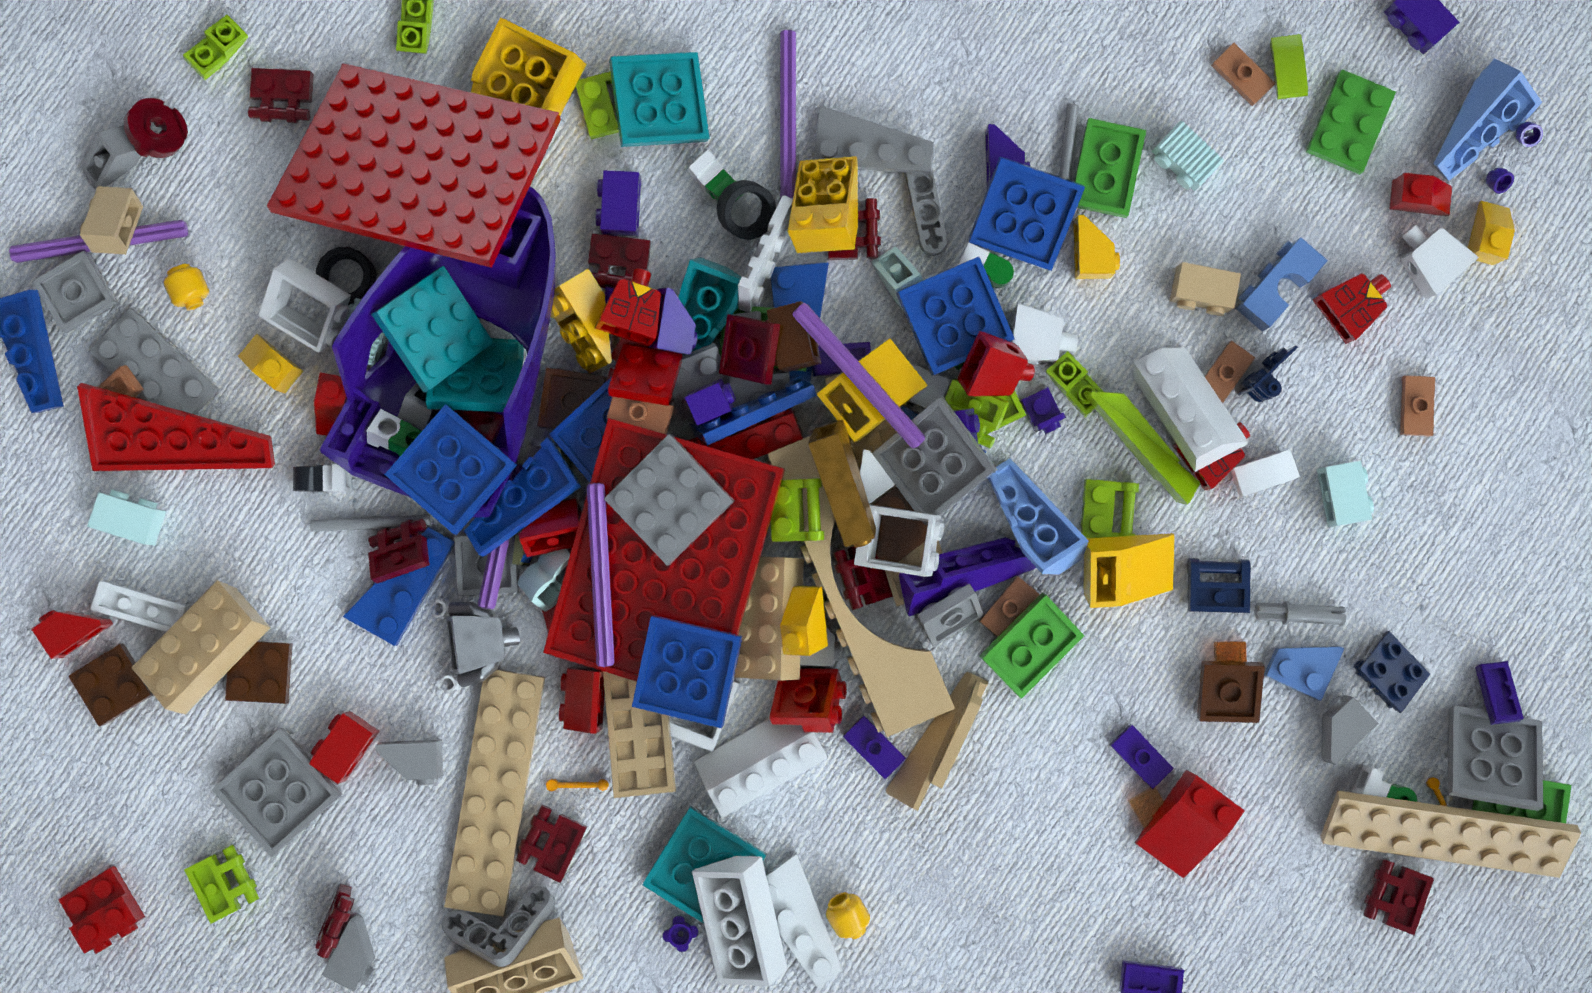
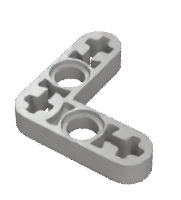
M538 886L530 889L498 930L462 910H453L447 913L442 920L441 926L451 941L495 966L505 967L515 960L552 912L554 900L547 888ZM544 899V902H543L542 904H541V903H536V904H534L537 900H538V901H542V900ZM523 920L528 921V925L523 931H513L516 923ZM462 923V925L464 926V928H465L466 930H465V932H463V930L460 929L459 927L454 926V927L452 928V926H453L454 924L459 925V924ZM480 932L486 933V937L481 943H472V939L476 934ZM493 944H495V946L500 948L501 950H504L505 948L507 950L504 953H496L495 949L492 946Z

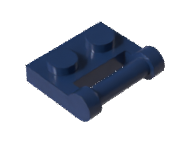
M1188 558V611L1250 613L1251 565L1249 559H1239L1238 562L1199 561V558ZM1200 573L1238 574V583L1200 582Z

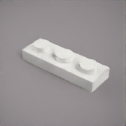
M99 581L90 610L167 632L189 609V606L107 581Z

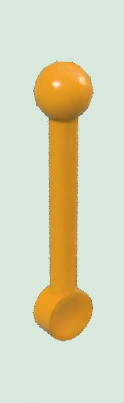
M1434 777L1428 778L1426 781L1427 787L1433 789L1440 805L1447 806L1439 789L1440 781Z
M550 779L546 783V788L549 791H555L557 788H598L601 791H605L609 787V783L605 779H600L598 782H558L556 779Z

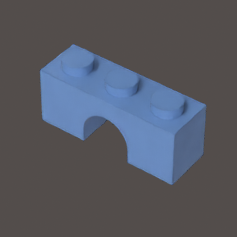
M1301 237L1293 243L1288 240L1276 253L1280 258L1273 265L1269 262L1259 272L1257 276L1260 278V281L1254 287L1249 285L1238 297L1241 302L1235 309L1261 331L1270 328L1289 306L1278 293L1279 280L1282 278L1289 279L1301 288L1308 284L1328 261Z

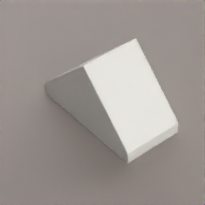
M863 450L860 476L870 504L895 484L870 450Z

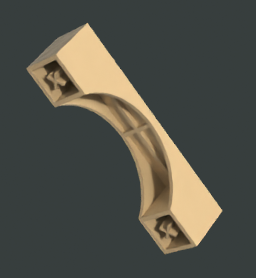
M811 436L768 453L770 461L766 462L767 464L785 468L782 480L820 478L808 445ZM822 484V487L819 488L821 531H824V540L804 541L805 545L800 548L806 563L813 562L817 573L813 574L812 577L816 586L822 587V590H825L829 601L824 602L830 619L837 618L840 628L835 631L842 648L848 646L852 656L848 657L847 660L854 676L860 674L864 684L859 685L866 704L872 702L875 708V712L870 714L878 733L884 731L886 737H889L951 711L955 707L931 651L902 647L878 637L864 627L844 603L835 583L831 567L830 546L835 518ZM802 488L804 531H809L807 488Z

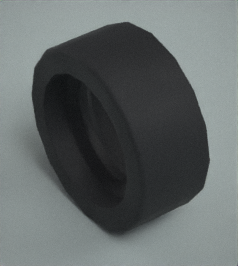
M749 180L736 181L727 186L719 196L716 207L718 220L722 227L734 236L746 240L756 239L768 232L769 222L776 210V202L770 191L758 183ZM753 193L761 200L762 208L760 215L750 226H738L731 217L732 206L742 194Z
M337 247L328 251L320 258L316 267V274L329 281L331 268L338 261L350 259L357 262L363 271V281L359 288L354 292L348 293L351 295L348 305L354 304V300L356 298L362 299L375 283L376 271L372 262L360 251L351 247Z

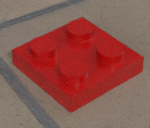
M623 344L608 387L609 396L669 406L681 368L682 354Z

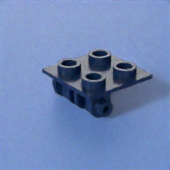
M1295 345L1287 350L1282 347L1277 352H1272L1262 362L1264 368L1259 369L1256 373L1252 372L1241 382L1243 388L1237 394L1240 396L1247 393L1256 402H1263L1278 396L1281 393L1282 387L1280 382L1271 373L1298 347Z
M1390 631L1384 635L1365 661L1360 659L1353 666L1356 669L1355 674L1357 676L1360 675L1365 682L1369 681L1368 687L1370 689L1376 688L1374 690L1375 695H1379L1388 708H1393L1399 713L1403 712L1430 676V673Z

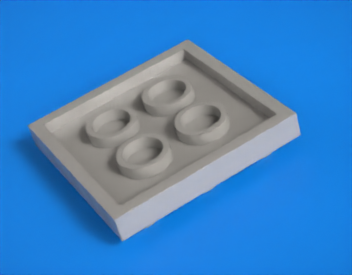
M939 397L911 420L925 435V440L918 447L911 448L897 432L872 453L914 511L942 515L998 470L944 397ZM922 521L925 526L928 525V522Z
M668 434L604 498L667 566L685 551L735 501L672 434Z
M1456 705L1450 707L1448 795L1535 811L1543 809L1542 721L1524 718L1520 722L1491 725L1487 711Z
M279 728L212 789L271 857L281 851L342 795L327 776L308 764L311 758L284 728Z

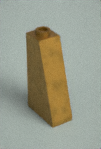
M844 420L815 428L808 445L844 546L854 545L855 548L865 546L872 542L871 539L875 538L877 529Z

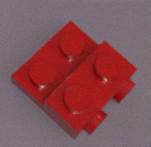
M800 669V680H778L769 716L771 723L775 725H801L804 732L833 733L835 724H840L842 721V708L839 706V701L846 698V682L842 681L838 669Z
M115 866L110 867L58 899L73 924L69 929L84 954L91 950L95 954L112 945L110 941L112 937L117 934L121 938L138 929L136 923L145 918L141 908Z

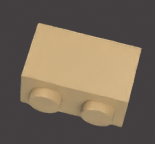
M97 187L94 197L90 200L85 221L80 227V236L92 253L126 255L143 209V205L133 189Z
M1182 262L1175 269L1169 302L1178 303L1177 307L1181 309L1195 310V307L1207 309L1206 313L1224 316V313H1228L1235 308L1241 273Z

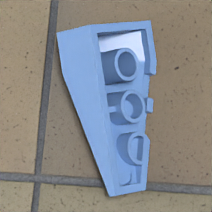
M1494 58L1474 81L1434 162L1435 167L1445 179L1451 180L1476 161L1479 152L1485 147L1490 146L1493 148L1500 142L1499 137L1510 129L1514 132L1542 103L1520 70Z
M1010 458L996 466L998 470L988 479L1022 553L1042 574L1059 575L1081 561L1089 542L1085 536Z

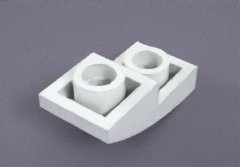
M1291 449L1234 467L1231 470L1239 497L1300 477Z

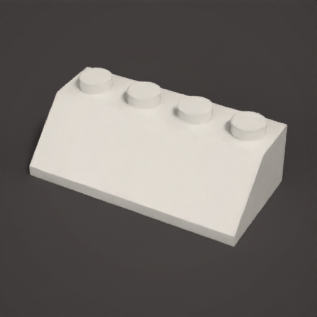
M1160 348L1134 362V380L1195 472L1248 444V440L1186 348Z
M769 718L714 749L713 752H709L696 759L694 763L709 796L723 818L828 758V755L815 732H804L801 725H775L771 723Z
M735 856L694 869L692 874L718 983L771 986L787 969L762 857Z

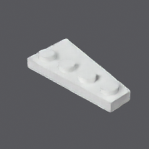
M782 196L768 225L767 231L770 232V235L763 234L759 242L756 257L752 256L748 264L746 278L742 277L738 284L739 309L742 311L751 312L753 305H759L762 299L764 288L761 286L765 278H771L775 267L773 258L776 253L781 254L785 245L786 237L783 235L789 225L792 198Z
M796 852L766 874L779 934L819 989L842 972L843 968Z

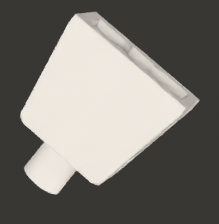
M1415 224L1402 235L1404 240L1412 247V250L1402 257L1401 262L1425 299L1441 292L1479 258L1443 228H1439L1426 236Z
M1017 304L1014 308L1011 331L1015 340L1010 342L1019 346L1027 357L1028 363H1055L1058 360L1060 350L1076 352L1078 335L1063 333L1064 319L1059 316L1022 304Z

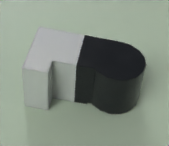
M337 464L293 467V491L352 493V475Z

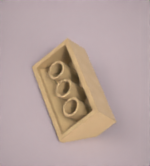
M560 917L544 921L515 960L505 967L495 966L467 949L459 950L454 954L444 957L447 988L451 993H544L583 979L569 932ZM493 944L492 946L495 949L496 953H504L507 950L506 948L504 950H501L500 948L496 947L495 944Z

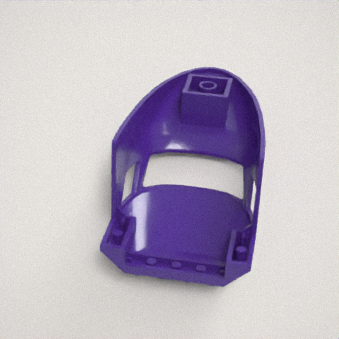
M531 186L492 268L405 246L367 291L338 334L332 349L347 401L324 440L320 452L351 475L410 497L384 475L400 456L382 446L377 448L368 444L367 429L380 409L398 417L405 395L417 382L389 341L385 356L366 372L371 346L383 332L371 314L442 266L446 268L478 318L491 322L509 332L526 349V359L504 411L496 412L504 416V422L494 445L516 463L526 433L527 419L536 389L548 333L556 275V249L552 217L544 199ZM511 473L472 518L490 517Z

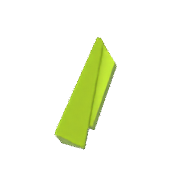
M1085 391L1083 395L1153 479L1158 480L1177 503L1188 505L1197 491L1200 482L1178 463L1180 460L1128 397L1123 393Z

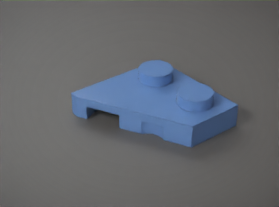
M1338 646L1275 648L1264 676L1321 701L1344 648Z

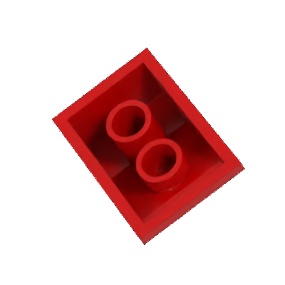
M1186 770L1134 843L1184 878L1228 836L1245 810L1199 776Z

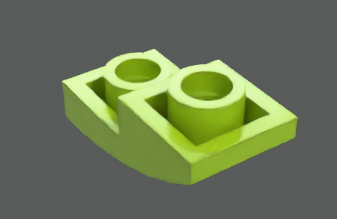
M402 0L401 21L398 20L396 51L427 54L434 0Z
M228 14L205 30L206 37L183 54L184 60L204 80L220 69L248 38V35Z
M1301 34L1271 38L1270 48L1274 65L1273 77L1276 83L1277 100L1308 96L1306 63Z
M1068 351L1046 370V373L1085 418L1095 409L1083 393L1085 391H1104L1087 375L1088 371Z

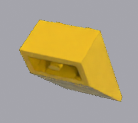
M857 157L799 161L788 225V233L796 252L806 253L855 249L858 229Z
M588 268L555 288L550 317L554 318L558 323L563 340L571 344L576 352L578 364L590 374L610 364L612 359L609 333L595 329V325L606 305L605 294Z
M888 339L858 361L900 408L928 386L891 339ZM844 372L817 393V396L837 421L844 420L847 433L854 442L860 441L886 420Z
M1174 533L1086 538L1089 542L1084 552L1083 594L1090 608L1123 606L1173 590Z

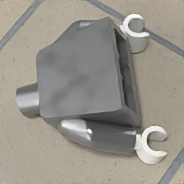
M436 600L433 603L443 605V612L440 615L433 614V616L441 619L446 618L453 673L445 675L441 680L451 679L453 681V688L444 690L446 693H451L459 689L460 686L466 687L483 682L498 669L499 661L505 660L504 647L515 646L520 643L517 627L502 629L500 617H493L489 609L481 608L474 602L448 603L447 601Z

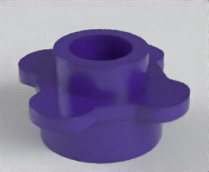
M678 915L673 918L671 927L663 932V940L670 942L679 952H685L688 950L692 938H696L699 931L697 926L689 925L685 922L683 916ZM682 931L683 936H678V932Z

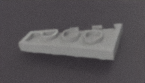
M820 106L814 159L856 156L857 167L861 170L932 174L934 142Z

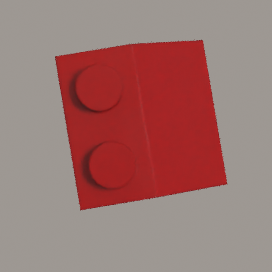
M567 668V674L562 673L561 691L565 692V704H560L559 721L564 722L563 729L597 734L603 729L605 700L603 671L594 668Z

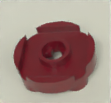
M141 99L124 116L125 134L134 146L135 151L143 157L167 158L173 156L183 146L184 140L187 138V124L182 114L176 108L170 109L168 106L163 105L165 101L160 99ZM151 123H154L156 127H161L162 131L159 134L153 132L150 128Z

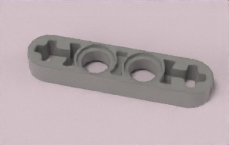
M933 169L932 174L905 173L920 248L926 255H939L947 244V236ZM918 177H924L929 181L930 187L925 192H918L913 187V181ZM931 206L935 210V218L930 221L923 220L919 215L921 207ZM938 224L939 228L934 227L933 233L935 239H940L941 242L938 243L937 249H933L930 244L926 245L925 243L930 237L929 229L922 231V227H932Z

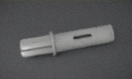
M1284 601L1282 604L1257 603L1254 616L1257 620L1281 621L1283 625H1288L1289 622L1343 626L1346 622V614L1341 613H1345L1346 609L1344 606L1290 604L1288 601Z

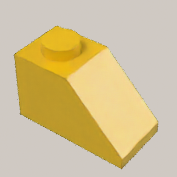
M1485 201L1479 202L1468 244V249L1479 257L1476 261L1495 265L1508 259L1515 232L1510 208Z
M1078 215L1073 221L1075 279H1110L1115 274V270H1119V252H1115V244L1085 215Z
M257 333L238 355L254 374L274 390L284 394L303 373L300 367Z
M794 586L792 588L780 623L784 655L810 656L828 646L822 587Z

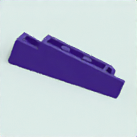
M1007 537L939 554L938 568L936 571H933L932 576L899 574L906 613L908 616L921 613L927 605L934 602L938 603L948 597L949 593L955 588L970 584L976 592L1034 570L1036 567L1022 553L1021 549L1015 546L1016 541Z

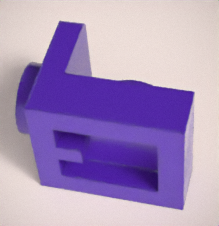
M1048 387L1020 401L1035 433L1042 429L1045 434L1060 428L1061 424L1059 421L1066 418L1064 412L1060 413Z

